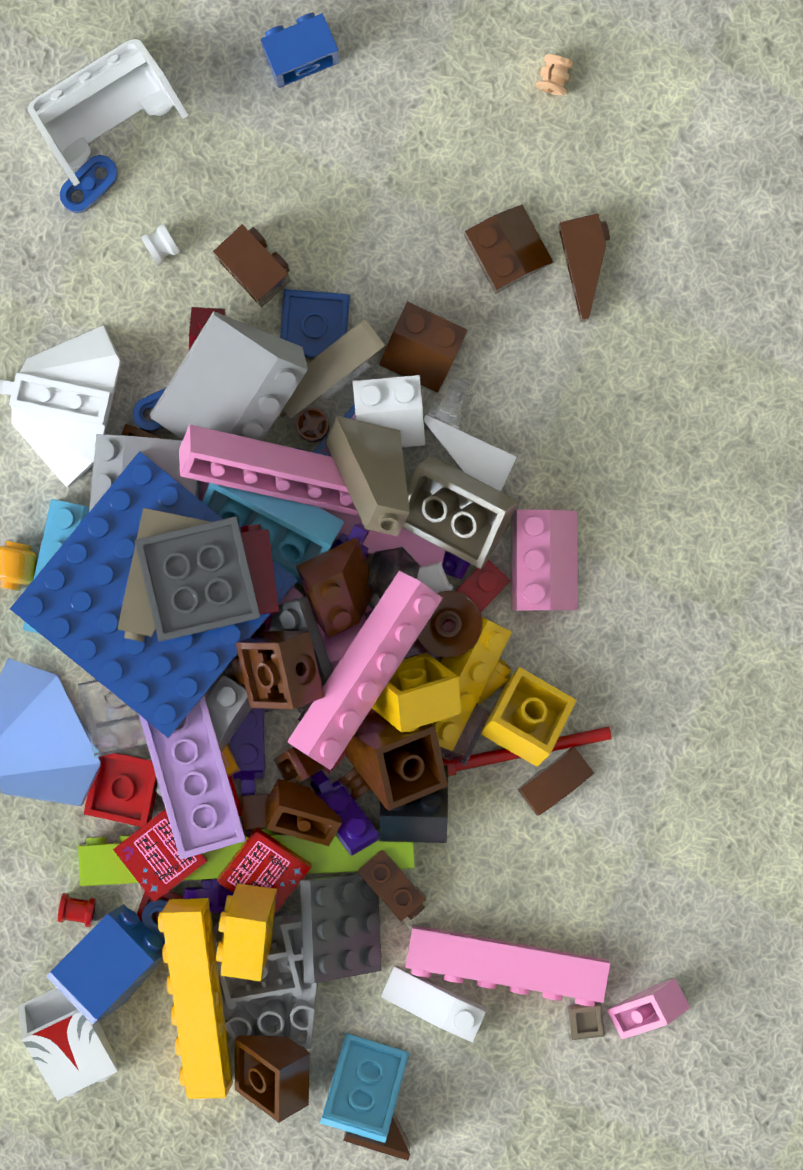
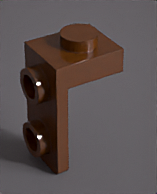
M380 850L359 868L358 873L401 922L406 917L412 920L425 908L422 904L426 901L424 893L418 886L415 887L384 850Z

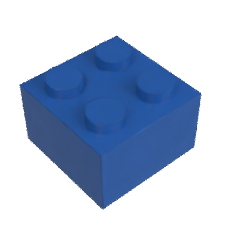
M314 12L305 14L296 20L297 24L288 28H284L283 25L276 26L266 31V37L261 38L263 52L278 88L340 63L338 48L323 13L317 16Z

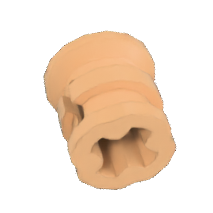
M545 55L544 62L546 65L540 71L542 80L536 82L535 87L550 94L567 95L568 91L564 88V84L569 82L570 75L568 74V69L573 67V61L558 55Z

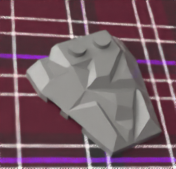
M280 911L274 915L271 950L261 981L221 976L222 962H217L225 1025L234 1042L235 1038L239 1035L280 1036L290 1038L305 1049H311L318 983H304L302 914L292 915L290 911ZM219 923L213 928L216 954L218 943L222 941L223 932H219Z

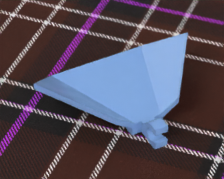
M7 658L0 674L1 793L82 807L99 772L101 762L76 709L72 705L58 675Z

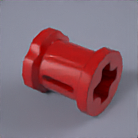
M63 893L60 900L57 922L63 923L65 920L84 923L86 927L91 928L96 898L83 900L69 897L68 893Z

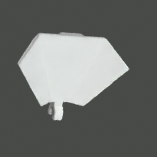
M104 325L27 358L20 373L16 372L14 382L0 379V394L11 396L9 405L12 406V424L67 487L72 485L94 464L96 434L105 435L121 360Z

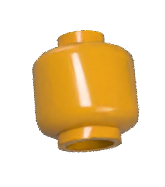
M6 541L5 546H0V587L20 591L21 584L29 585L34 580L38 556L34 551H31V545Z

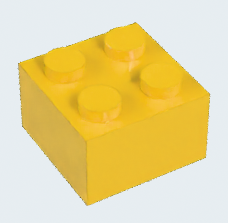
M428 653L404 659L372 708L401 733L416 731L420 726L433 722L447 721L449 717L462 713L459 677Z
M518 667L505 683L480 734L538 767L551 754L577 700L523 668Z
M237 883L233 896L227 895L225 912L222 911L219 922V932H223L222 941L218 943L216 961L222 962L221 976L261 981L271 950L277 889Z

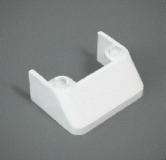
M138 39L129 40L36 97L28 106L30 116L74 187L80 182L72 169L79 168L87 162L91 152L88 143L144 109L148 115L161 116L169 112L172 106H174L183 119L188 116L164 73L143 43Z

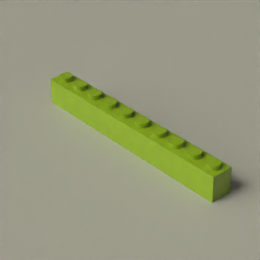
M259 828L310 862L311 869L307 874L355 872L380 850H384L400 869L415 868L413 842H382L378 840L350 856L336 835L330 845L325 846L290 835L273 833L272 830L266 828ZM131 835L119 836V842H106V836L86 837V843L78 846L80 886L138 883L113 850ZM245 841L203 853L208 861L183 881L217 879Z

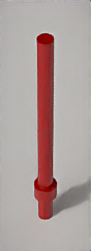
M608 726L560 736L552 752L611 740L610 728ZM502 748L454 759L452 755L442 757L444 765H448L449 777L457 775V771L515 760L521 757Z

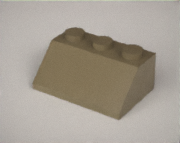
M430 456L417 465L408 486L407 493L410 513L403 528L482 569L506 532L519 501L438 458Z

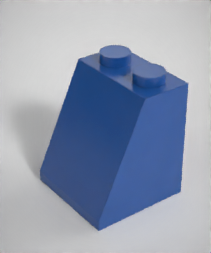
M123 904L109 912L50 971L47 978L93 1025L124 1005L162 962L163 942L156 934L150 932L134 911L128 909Z

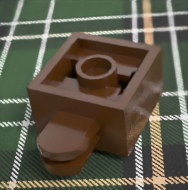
M265 631L251 638L236 642L238 656L232 660V672L237 682L246 686L250 708L294 710L324 697L321 676L318 672L314 654V645L309 631Z

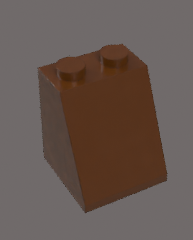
M375 712L365 717L345 748L348 760L389 811L448 787L436 727L432 723L420 726L418 730L413 732L401 733L379 713Z

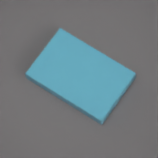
M346 1033L320 1123L385 1143L410 1052Z

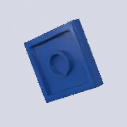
M284 289L280 338L303 347L305 358H315L347 333L350 294Z

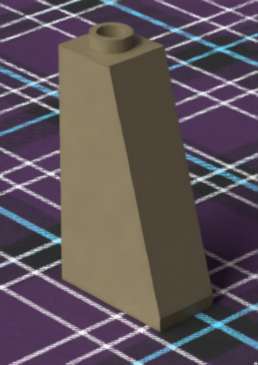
M366 319L362 320L307 363L308 370L279 414L282 418L288 415L290 419H293L302 410L306 409L387 347Z
M337 416L327 436L326 445L365 529L398 536L410 513L400 430Z
M143 508L137 540L210 522ZM135 544L118 630L125 631L124 638L144 642L145 636L154 637L156 629Z

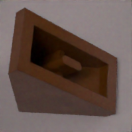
M295 747L273 759L283 779L296 784L326 768Z

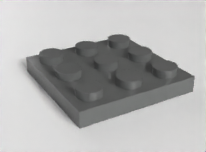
M236 516L135 540L159 642L261 618Z
M356 872L300 880L304 983H319L382 971L379 896L361 875Z

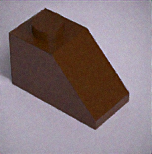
M278 778L265 802L266 829L329 846L342 824V818L307 786Z

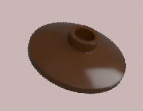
M456 591L438 592L437 594L443 599L417 638L427 651L436 656L452 658L463 655L474 647L480 637L482 630L480 611L476 604L462 593ZM447 621H453L456 624L455 629L451 632H446L443 629V625Z

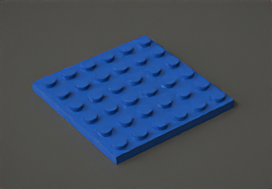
M139 451L15 601L10 610L169 738L238 654L236 642L251 638L271 613L262 614L259 619L162 642L158 641L157 633H155L154 637L145 636L144 642L124 638L125 631L118 630V624L143 508L209 522L223 520V518ZM273 560L279 604L298 580Z

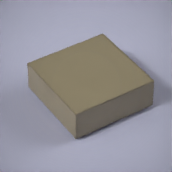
M601 1002L595 1003L594 1007L584 1005L568 1006L572 1040L605 1037Z

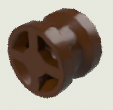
M355 767L338 779L342 785L350 789V795L354 801L371 789Z

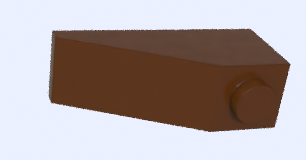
M599 213L563 221L558 225L581 323L587 322L590 317L606 249L605 241L610 240L606 220L600 221Z

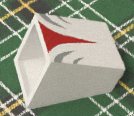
M58 988L18 1006L21 1039L57 1101L66 1096H74L83 1088L96 1082H103L118 1072L116 1057L99 1021L92 1025Z

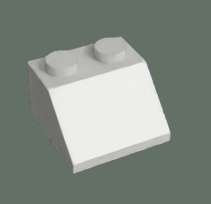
M420 375L353 381L356 420L400 430L402 448L425 446Z

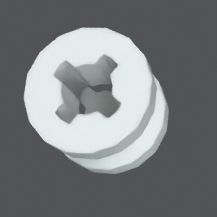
M164 224L159 225L157 231L153 234L141 236L157 266L163 263L166 256L180 253Z

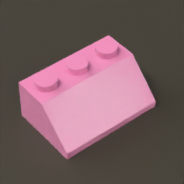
M515 510L511 519V611L578 610L577 511Z

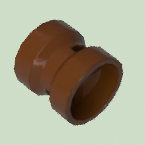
M309 407L298 414L296 429L302 439L308 442H318L327 435L329 421L322 410Z

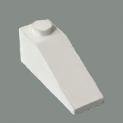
M428 415L425 416L423 420L424 425L462 472L499 491L502 490L517 458L516 456Z
M395 966L381 995L383 999L472 1043L486 1013L484 1006Z

